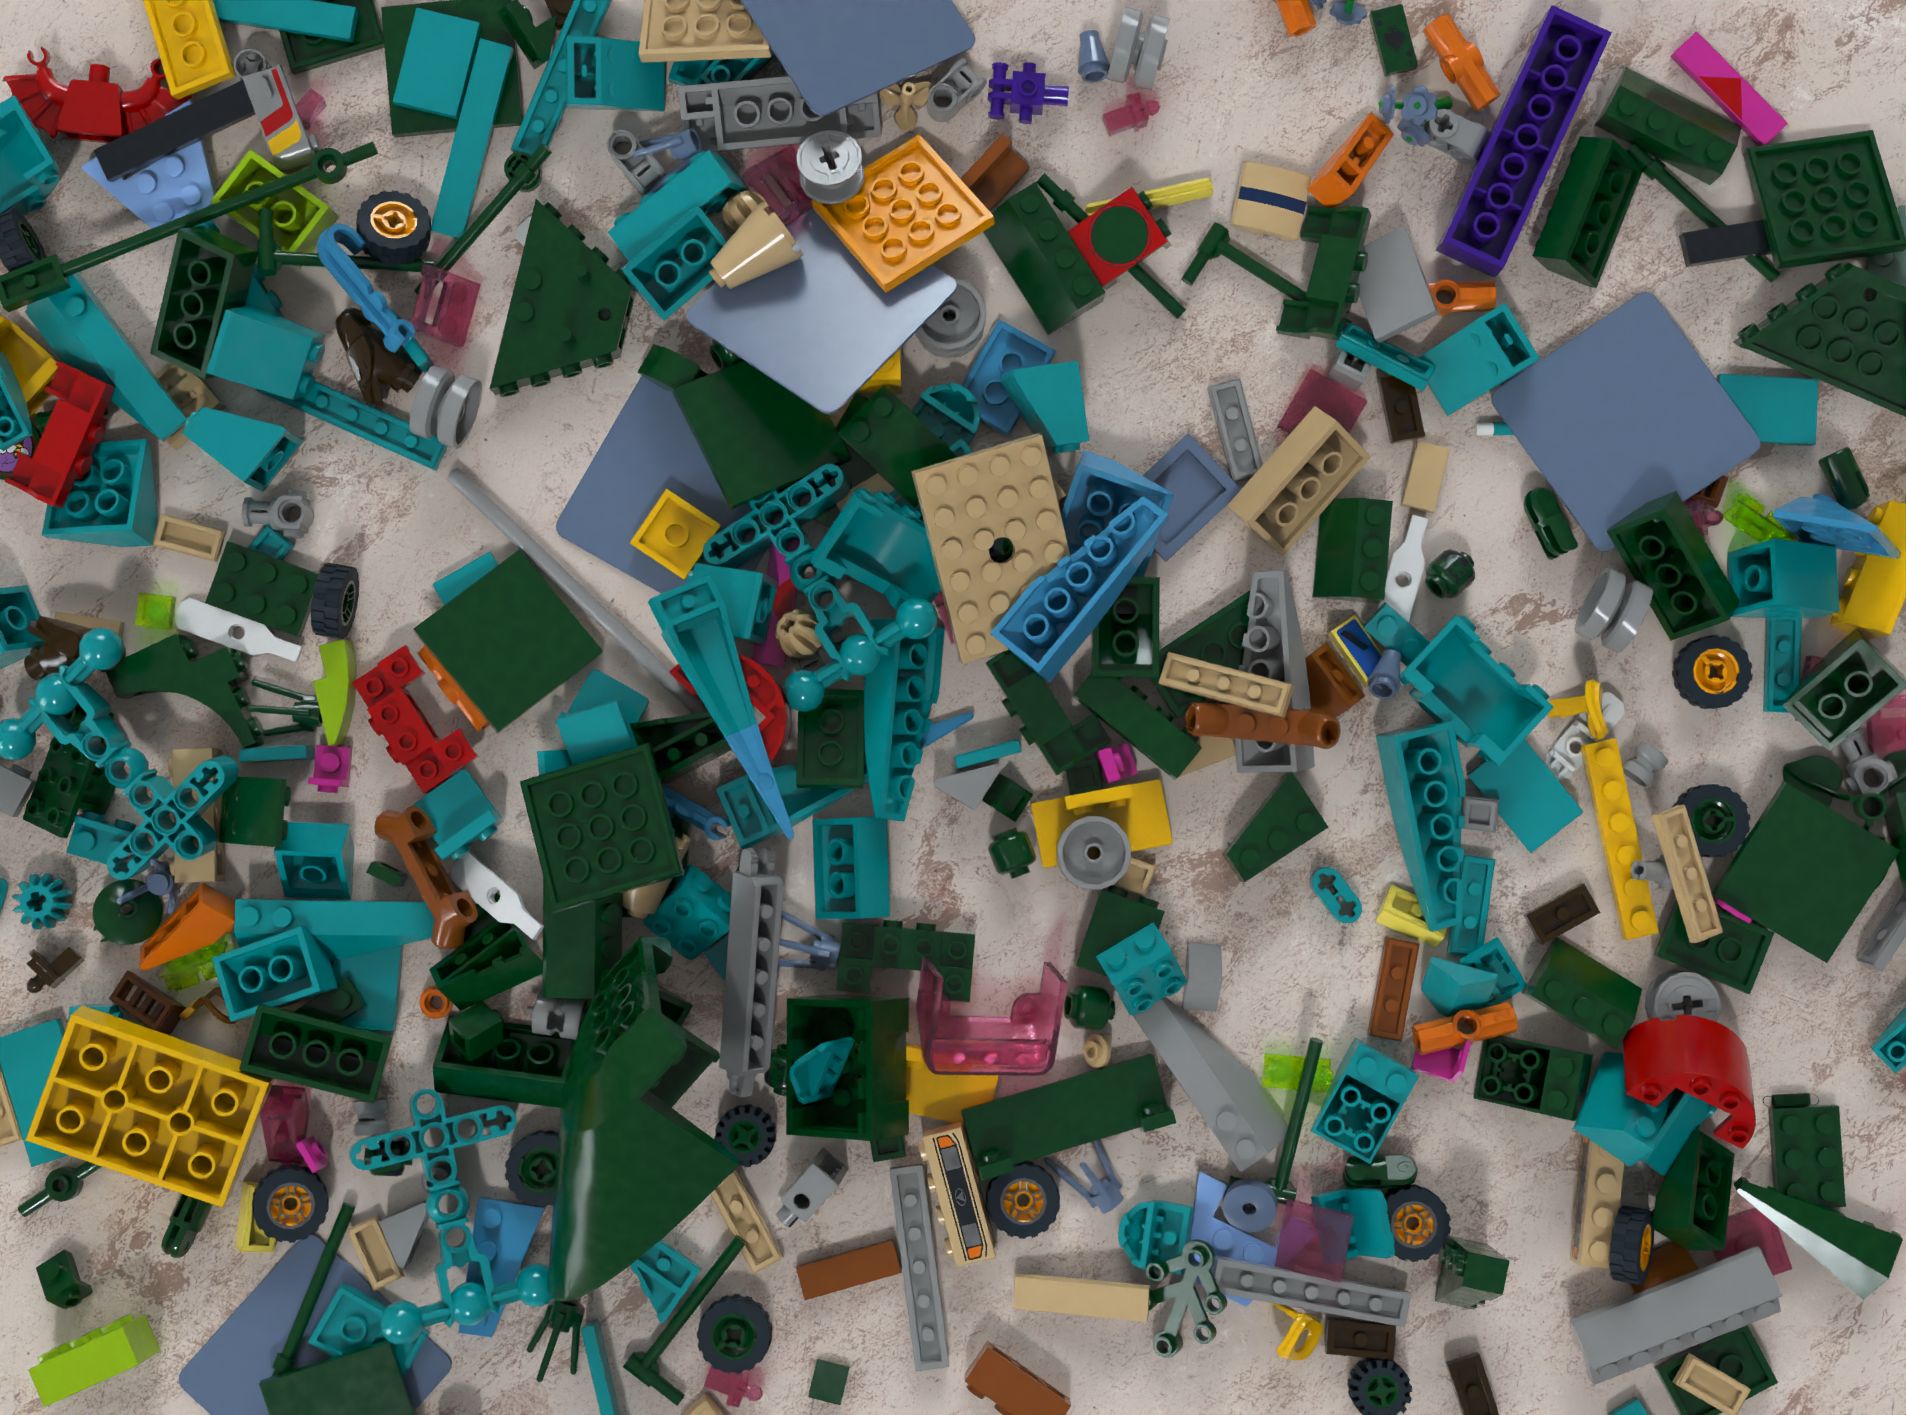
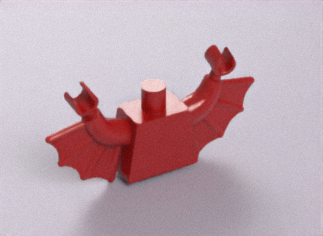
M41 47L44 58L41 62L34 60L32 51L29 50L27 53L29 62L37 66L36 74L10 75L3 78L11 88L12 96L15 95L19 99L34 126L45 130L53 139L60 132L68 140L110 143L165 117L166 114L192 99V95H188L178 100L171 96L169 88L160 85L162 79H166L165 73L161 74L160 72L161 59L152 61L150 68L153 75L151 78H147L140 88L125 92L118 84L109 83L110 68L100 64L90 65L88 81L73 79L70 81L69 86L58 82L51 68L47 67L51 57L48 50Z

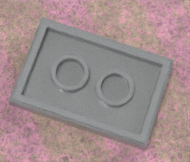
M1404 226L1363 246L1365 252H1368V263L1366 270L1359 274L1357 282L1360 284L1359 297L1374 338L1378 343L1439 314L1410 235Z

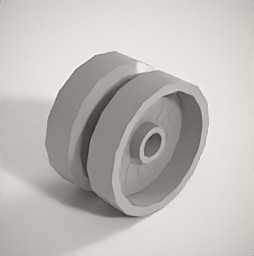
M1125 7L1107 80L1124 83L1128 79L1131 64L1137 65L1134 77L1135 87L1151 91L1156 71L1161 69L1168 40L1165 39L1170 18L1154 14L1149 19L1146 34L1140 33L1143 20L1142 11Z
M954 278L957 285L955 293L915 333L924 349L934 356L947 359L962 357L972 351L982 339L985 327L986 312L982 297L972 285ZM951 314L955 316V319L953 321H946L943 316L948 318V315Z
M438 365L431 366L425 373L413 401L409 421L412 434L426 439L433 438L437 434L440 444L454 449L460 448L466 441L478 413L482 395V383L480 380L466 375H461L455 379L454 373L451 370Z
M1610 567L1606 568L1593 584L1580 609L1575 624V633L1589 640H1593L1601 635L1602 646L1616 653L1622 652L1629 645L1646 616L1653 596L1652 587L1637 580L1626 586L1625 574Z
M1087 816L1072 822L1061 833L1056 844V861L1061 873L1070 883L1083 889L1101 890L1114 885L1125 875L1131 862V845L1126 833L1116 822L1105 817ZM1095 846L1098 848L1100 856L1097 859H1090L1088 857L1087 851L1090 847Z

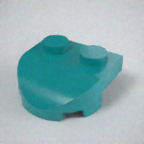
M948 383L929 387L921 394L920 400L912 410L940 440L950 446L961 438L969 446L979 429L980 411L977 401L969 390L959 384Z
M1152 1200L1139 1203L1129 1212L1125 1213L1119 1225L1118 1239L1120 1247L1124 1248L1126 1254L1131 1259L1130 1262L1146 1270L1147 1265L1154 1260L1164 1261L1182 1255L1183 1247L1190 1242L1195 1207L1163 1200ZM1153 1267L1154 1270H1159L1158 1267ZM1186 1269L1178 1270L1171 1273L1177 1275H1184Z

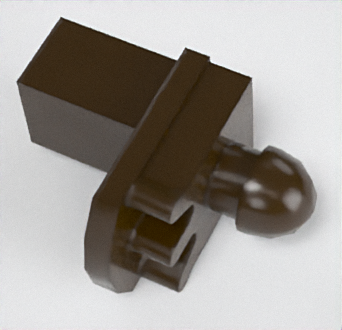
M68 947L50 964L40 953L33 949L29 953L32 959L26 964L37 975L29 979L27 990L30 993H38L43 990V986L46 984L55 989L85 960L73 948Z

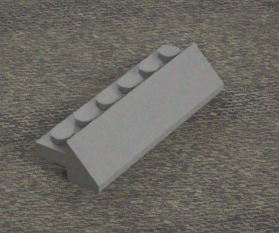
M789 76L678 86L683 130L693 128L697 132L705 152L708 150L723 152L802 144L809 136L827 130L845 132L854 139L881 137L877 93L829 115L820 116L811 111Z
M1756 1246L1573 1318L1570 1322L1576 1344L1584 1358L1588 1377L1593 1385H1596L1779 1313L1781 1309L1778 1298L1782 1294L1761 1249Z

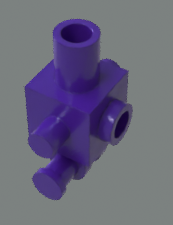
M1001 62L992 64L993 79L989 80L988 87L993 89V92L988 93L987 98L991 102L990 112H988L989 118L996 120L1004 119L1003 107L1004 104L1010 105V113L1019 114V123L1031 124L1032 115H1042L1043 105L1068 106L1069 86L1045 85L1046 73H1036L1035 63H1024L1023 72L1013 71L1012 79H1006L1008 64Z

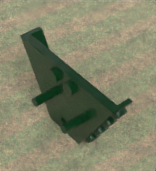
M535 199L489 388L495 395L500 394L501 397L515 395L520 392L519 388L532 385L534 388L545 386L551 383V378L563 375L564 378L575 377L582 373V369L590 366H595L598 369L612 365L614 359L621 357L636 295L630 286L631 283L620 268L616 272L606 264L610 259L598 247L595 246L591 250L583 243L586 237L573 224L567 228L559 220L562 215L549 202L542 205L537 199ZM605 309L611 312L610 319L607 321L600 320L599 313Z
M1838 263L1824 273L1825 279L1816 285L1809 283L1795 293L1796 299L1787 305L1781 303L1773 307L1766 313L1767 319L1758 325L1751 323L1744 327L1737 334L1739 338L1733 341L1734 344L1743 349L1751 350L1906 417V287L1853 264L1846 263L1843 265ZM1868 288H1873L1876 292L1875 297L1870 301L1865 300L1863 297L1864 291Z

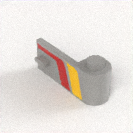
M279 65L242 76L276 168L284 172L310 164L314 154L322 148L317 135H310L309 131L304 129L282 66Z

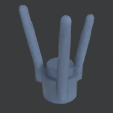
M693 128L639 142L646 148L635 151L633 156L636 158L669 149L676 160H684L654 184L645 195L659 191L665 186L664 181L671 174L678 171L681 173L690 166V159L703 151L701 140Z
M151 859L150 864L158 869L148 875L147 883L117 898L116 901L118 904H122L147 891L159 896L169 894L167 912L172 914L176 906L177 895L180 894V889L177 887L178 883H175V876L171 875L168 861L164 860L161 862L157 859Z
M782 911V919L817 937L821 941L814 940L813 946L780 939V946L809 953V959L815 961L778 960V966L814 968L825 971L826 967L834 969L841 943L834 942L833 935L823 933L789 913Z
M1099 1140L1093 1141V1144L1109 1181L1106 1178L1098 1180L1087 1164L1081 1162V1169L1093 1184L1089 1189L1091 1193L1050 1158H1045L1044 1162L1081 1194L1092 1208L1098 1206L1101 1212L1105 1214L1123 1201L1124 1197L1119 1191L1122 1185L1115 1177Z

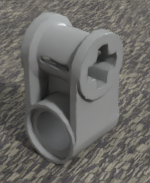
M964 58L957 61L946 75L929 91L928 114L937 122H947L952 119L967 103L975 99L987 84L984 78H979L967 66L968 62ZM938 98H946L951 104L948 107L941 108L935 105L934 101Z
M1439 109L1437 116L1432 120H1428L1423 125L1424 131L1431 137V141L1428 143L1429 146L1468 165L1476 163L1489 136L1488 129L1481 124L1469 121L1447 109ZM1439 125L1442 126L1441 132L1437 130Z
M617 130L608 138L607 147L613 161L640 195H643L645 188L659 176L663 178L667 175L652 154L638 158L633 156L635 151L644 149V147L629 131ZM627 142L632 145V148L626 155H620L615 152L618 144Z

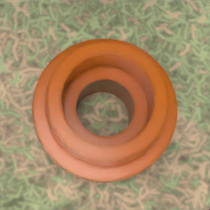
M436 985L425 989L420 996V1008L430 1018L439 1019L445 1017L453 1008V1003L437 989ZM435 995L442 998L443 1004L440 1008H436L432 1004V999Z

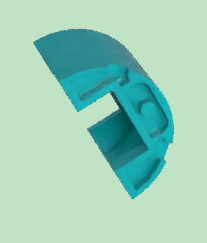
M13 95L0 103V213L15 208V210H19L24 215L29 211H36L45 206V199L57 186L61 171L21 102Z
M865 488L855 489L811 555L810 561L812 565L839 580L846 574L884 594L891 606L896 610L905 600L911 598H924L932 603L941 591L925 524L919 519L921 514L907 504L903 508L894 503L895 499L882 490H878L875 494Z
M1454 615L1399 675V678L1405 687L1408 684L1412 686V689L1409 691L1410 696L1436 723L1453 721L1458 742L1466 748H1479L1480 750L1477 753L1479 757L1489 763L1500 766L1554 706L1547 701L1549 695L1538 685H1520L1514 679L1516 674L1510 667L1503 662L1498 664L1489 656L1492 652L1479 640L1481 637L1474 632L1476 626L1465 616L1461 615L1458 617Z

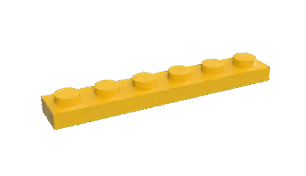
M1610 738L1580 745L1622 938L1630 940L1659 933L1648 881L1636 880L1631 875L1632 863L1636 860H1643L1617 739Z

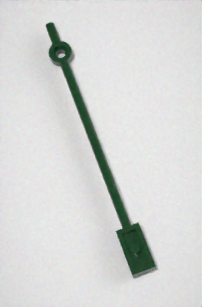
M373 141L342 154L334 148H323L314 154L311 166L76 259L62 263L61 258L54 254L0 275L1 304L7 312H11L71 288L68 280L70 275L177 234L179 229L195 227L316 178L325 184L338 183L345 177L348 169L347 166L379 154ZM336 166L333 171L326 172L328 167Z
M346 977L337 983L338 989L320 994L294 1012L340 1023L367 1004L350 977ZM86 1161L76 1169L66 1166L53 1170L46 1178L45 1189L19 1205V1213L23 1217H27L51 1200L63 1202L74 1199L83 1188V1179L102 1166ZM59 1179L65 1182V1189L63 1191L58 1188Z

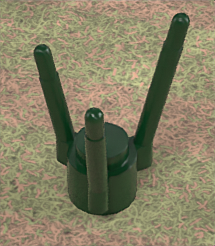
M258 680L251 681L253 686L301 701L295 702L293 708L249 705L247 709L250 712L292 715L293 722H299L296 725L264 730V736L299 731L313 732L314 727L322 726L323 721L316 695H305Z
M554 1300L553 1305H548L545 1317L527 1347V1352L531 1353L550 1323L549 1327L553 1331L536 1378L537 1382L543 1381L560 1332L568 1333L570 1327H573L570 1373L572 1375L577 1373L580 1326L584 1315L578 1314L579 1305L569 1301L558 1302L557 1300Z

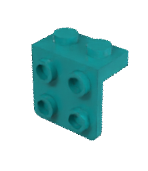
M592 670L568 712L561 711L559 717L620 699L628 722L638 723L649 704V700L646 696L603 672Z
M467 770L457 772L414 804V806L426 812L437 833L432 837L439 845L434 850L442 860L453 859L457 861L471 851L470 845L479 839L483 842L498 832L497 826L504 822Z
M691 863L684 869L685 875L680 876L675 891L660 902L654 914H648L647 918L643 919V924L660 938H667L671 941V947L689 960L695 959L729 931L731 893L726 892L711 880L706 873L700 871Z
M1154 922L1096 956L1129 1015H1136L1147 1011L1154 1003L1166 996L1177 993L1186 984V978L1173 951Z
M1342 1187L1311 1196L1324 1263L1333 1264L1356 1256L1385 1259L1395 1256V1240L1387 1214L1388 1205L1381 1190Z

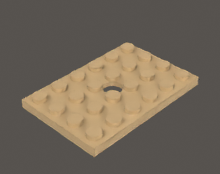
M1039 433L911 471L958 659L962 664L1009 650L990 633L1035 579L1040 575L1044 577L1058 566V561L1066 555L1070 556L1043 436ZM1005 537L1012 542L1013 553L1005 562H994L990 557L989 549L993 546L994 540Z

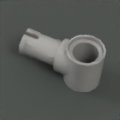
M1660 855V858L1655 861L1636 860L1632 863L1631 875L1634 879L1654 881L1656 884H1659L1658 888L1673 889L1664 855Z

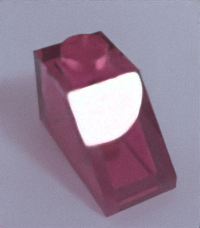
M272 1085L260 1111L269 1161L302 1164L304 1160L296 1144L306 1139L310 1111L305 1088Z

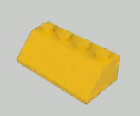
M1888 501L1875 506L1869 513L1867 520L1878 526L1901 552L1900 557L1896 559L1854 552L1857 557L1853 567L1848 568L1842 579V585L1845 587L1839 597L1840 612L1830 614L1832 615L1829 623L1830 626L1849 634L1857 628L1868 640L1891 635L1906 598V503Z

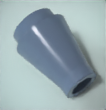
M1095 30L1084 31L1080 34L1078 73L1082 75V80L1085 82L1095 83L1102 81L1108 76L1110 64L1101 44L1099 32Z
M1391 649L1383 651L1379 662L1367 680L1369 691L1373 696L1379 699H1390L1400 690L1399 675L1402 657L1399 652Z

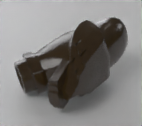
M354 307L346 308L336 318V330L366 405L374 402L376 408L384 406L379 382L390 385L397 393L400 389L409 393L423 372L416 368L417 365L414 361L406 360L399 350L396 353L389 351L383 342L384 334L371 326V321L364 317L361 310Z
M39 616L37 621H30L27 631L45 641L42 646L39 645L30 650L31 654L25 657L24 665L28 675L34 680H41L48 674L59 673L60 665L70 667L80 656L79 643L83 635L92 630V628L44 616ZM124 647V654H123V656H122V658H121V660H120V662H119L118 664H116V665H115L114 667H112L111 669L99 670V671H101V672H108V671L113 670V669H115L116 667H118V666L125 660V656H126V649H125V647Z

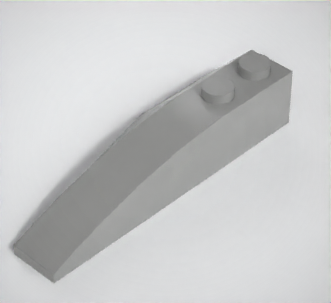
M1287 571L1253 572L1247 609L1249 623L1242 642V646L1245 647L1242 665H1239L1238 670L1294 685L1288 709H1311L1302 636ZM1235 739L1237 773L1298 772L1315 767L1313 746Z
M1167 997L1154 1003L1147 1011L1132 1015L1240 1172H1243L1269 1154L1286 1137L1288 1124L1256 1077Z

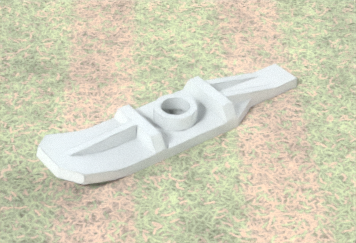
M1416 515L1411 516L1404 543L1392 554L1386 576L1385 599L1378 605L1379 608L1384 602L1388 603L1408 622L1425 565L1421 544L1428 519ZM1398 575L1407 577L1408 583L1406 586L1400 587L1397 585L1396 577Z
M188 598L180 603L174 618L177 628L253 656L272 653L297 662L303 648L276 638L264 624L192 598ZM237 627H242L245 631L241 639H236L233 635L234 629Z
M1611 691L1603 692L1602 715L1608 731L1625 715L1624 702ZM1580 713L1546 754L1544 764L1558 781L1573 776L1584 763L1581 750L1577 754L1570 751L1571 742L1577 741L1580 745L1601 741L1595 739L1589 731L1588 713Z
M471 851L454 862L451 867L450 878L462 891L468 890L471 898L500 923L515 924L532 940L537 939L544 925L525 909L521 895L486 867ZM497 891H500V899L496 902L495 894Z

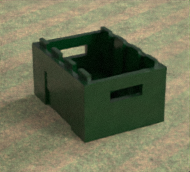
M816 995L787 998L786 1135L875 1141L909 1134V1100H906V1032H909V998ZM846 1037L853 1038L855 1041L832 1096L806 1104L799 1102L789 1079L790 1067L794 1062L822 1043Z

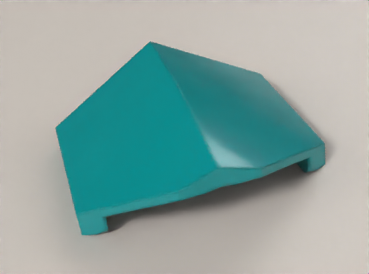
M1498 937L1458 961V964L1498 974L1496 984L1486 1007L1501 1004L1528 987Z
M1431 957L1421 984V991L1440 1014L1450 1017L1456 1015L1461 1010L1474 1011L1486 1007L1496 984L1498 974Z
M846 1037L822 1043L794 1062L790 1067L789 1079L799 1102L806 1104L832 1096L855 1041L853 1038Z

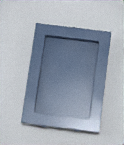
M1189 433L1143 475V477L1174 493L1167 512L1170 517L1159 534L1154 551L1167 562L1229 504L1241 490L1233 479L1217 464V461L1213 460Z

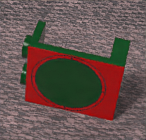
M1130 187L1067 231L1105 290H1108L1117 283L1116 278L1161 247L1167 249L1172 246L1167 239L1172 233L1162 218L1156 221L1149 211L1154 207L1144 191L1137 193L1133 187Z

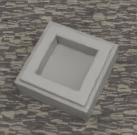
M1466 794L1463 810L1465 829L1496 832L1499 798Z

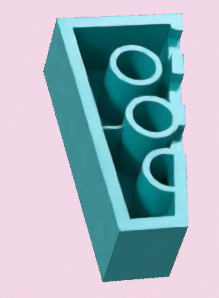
M710 150L697 153L690 159V166L681 173L678 171L671 174L664 181V187L656 193L651 192L645 195L639 201L640 206L632 213H624L614 221L615 226L608 233L628 262L696 205H699L706 215L713 212L719 213L726 204L727 198L736 192L739 194L750 190L727 158Z

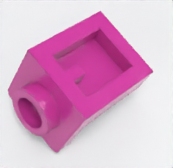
M1127 743L1112 748L1109 747L1096 753L1106 784L1137 774V768Z
M316 745L313 778L309 777L308 784L318 785V792L338 793V787H349L353 748Z

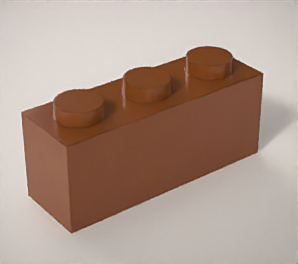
M988 1341L965 1373V1382L968 1383L966 1388L980 1399L986 1396L996 1403L994 1408L1002 1415H1066L1071 1407L1069 1397Z

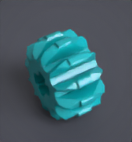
M44 873L42 877L38 874H33L29 876V883L24 881L18 884L22 894H14L12 898L20 901V905L16 906L12 911L24 913L20 922L22 924L32 923L33 929H42L43 926L47 929L55 928L56 920L65 921L67 919L63 909H71L73 907L72 903L65 902V897H69L72 891L62 890L65 881L63 879L54 880L53 875L50 873ZM45 896L46 902H44L41 907L39 901L44 899Z

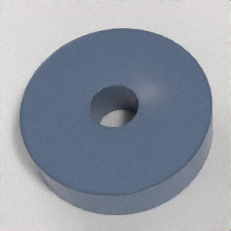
M1241 1179L1231 1184L1226 1190L1223 1200V1213L1227 1221L1238 1230L1251 1233L1260 1232L1273 1223L1278 1206L1277 1198L1274 1191L1264 1182L1256 1179ZM1246 1203H1251V1204H1253L1255 1207H1254V1208H1249V1207H1247L1245 1204H1246Z

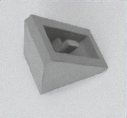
M1340 349L1326 378L1356 392L1364 383L1371 364Z
M994 764L934 779V785L937 789L975 811L999 772V766Z
M1187 943L1186 984L1184 985L1182 1009L1216 1012L1222 984L1221 945Z
M426 1200L379 1221L398 1267L403 1269L411 1263L429 1220Z

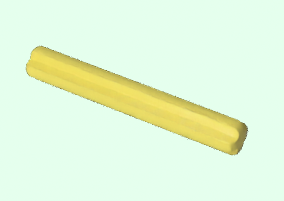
M1203 178L1144 192L1154 206L1152 209L1210 197L1213 194V185L1210 178ZM1113 199L1087 204L1085 212L1090 216Z

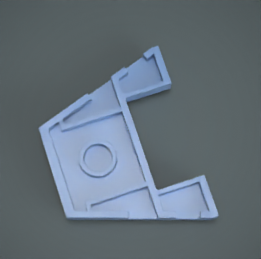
M189 100L186 103L174 109L173 111L169 112L165 116L175 111H178L194 102ZM204 139L156 161L128 179L124 176L114 182L108 181L97 157L81 166L88 175L151 229L185 216L194 209L200 210L213 205L210 201L216 194L210 163L207 161L203 145L205 143Z
M1199 1170L1193 1205L1195 1209L1190 1241L1199 1239L1208 1242L1213 1247L1215 1256L1284 1268L1317 1234L1318 1230L1316 1227L1289 1215L1276 1244L1273 1246L1214 1217L1228 1185ZM1193 1253L1194 1258L1200 1263V1256ZM1198 1277L1197 1283L1202 1285L1200 1278ZM1224 1294L1225 1297L1245 1307L1253 1300Z

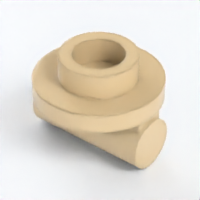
M1093 1034L1086 1039L1083 1054L1089 1066L1093 1068L1110 1066L1111 1034Z

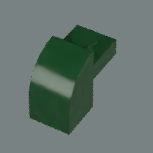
M655 344L652 345L637 372L662 389L673 392L674 388L709 375L689 359L668 348Z

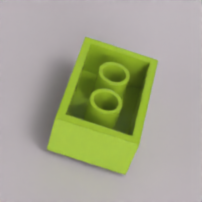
M250 149L210 202L213 204L286 175ZM300 185L226 214L260 239L259 210L262 208L272 209L273 239L282 247V251L312 253L317 247L316 244L320 234L325 229L330 228L339 218L328 205Z
M132 1313L109 1325L94 1329L78 1339L63 1343L49 1352L38 1356L39 1363L28 1369L43 1407H46L131 1369L161 1350L146 1315L143 1314L133 1318Z

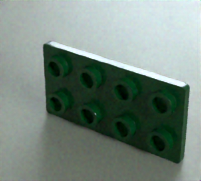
M77 703L76 707L64 716L79 729L80 723L85 720L87 714ZM110 712L109 716L112 718V720L114 718V713ZM53 737L44 764L38 773V779L32 795L26 804L23 820L66 839L78 809L81 808L106 814L116 787L108 781L105 776L104 767L98 768L96 761L88 759L71 743L64 745ZM101 737V745L106 750L107 745L104 744L105 740Z

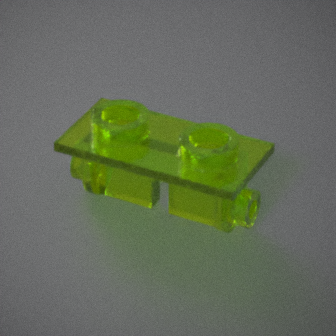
M1738 493L1732 501L1734 505L1721 516L1760 543L1774 538L1790 541L1794 539V536L1773 517V511H1770L1766 517L1763 516L1762 513L1766 506L1752 498L1748 493L1745 495Z
M227 941L217 945L215 943L194 953L164 963L158 976L159 980L165 978L168 990L175 989L180 991L200 983L198 971L202 972L206 981L216 978L217 974L212 957L225 953L228 945Z
M1264 1053L1262 1087L1297 1090L1305 1057ZM1319 1058L1311 1091L1328 1092L1329 1084L1333 1082V1070H1330L1331 1059Z

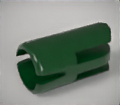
M1848 447L1818 461L1837 502L1841 506L1851 510L1867 502L1870 497L1869 487Z

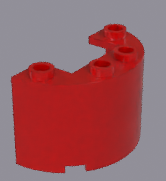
M738 654L751 703L766 717L758 727L770 765L774 768L783 756L790 739V707L785 701L783 689L773 676L752 659ZM679 664L669 671L692 695L699 697Z
M1677 1015L1676 1020L1660 1021L1659 1017L1644 1021L1628 1030L1623 1039L1626 1094L1656 1107L1677 1088L1730 1114L1713 1130L1714 1136L1741 1149L1749 1143L1756 1127L1750 1061L1747 1048L1732 1030L1716 1021L1692 1015Z

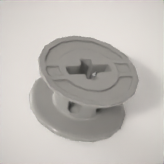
M836 130L820 131L809 136L800 145L796 155L797 167L800 171L801 187L808 197L816 202L825 204L843 203L854 197L862 188L865 176L864 168L861 164V147L853 137L845 132ZM832 164L833 170H830L828 165Z
M1677 970L1663 973L1651 982L1645 995V1009L1649 1020L1659 1017L1660 1021L1676 1020L1677 1015H1692L1717 1022L1720 1015L1721 1001L1717 989L1707 978L1697 973ZM1683 999L1693 1001V1005L1683 1006L1682 1010L1672 1008V1004L1681 1003Z

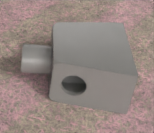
M823 1147L781 1198V1202L784 1205L776 1213L777 1218L787 1227H792L799 1218L807 1222L839 1186L848 1168Z

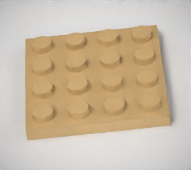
M644 0L639 57L642 63L771 58V47L740 0Z

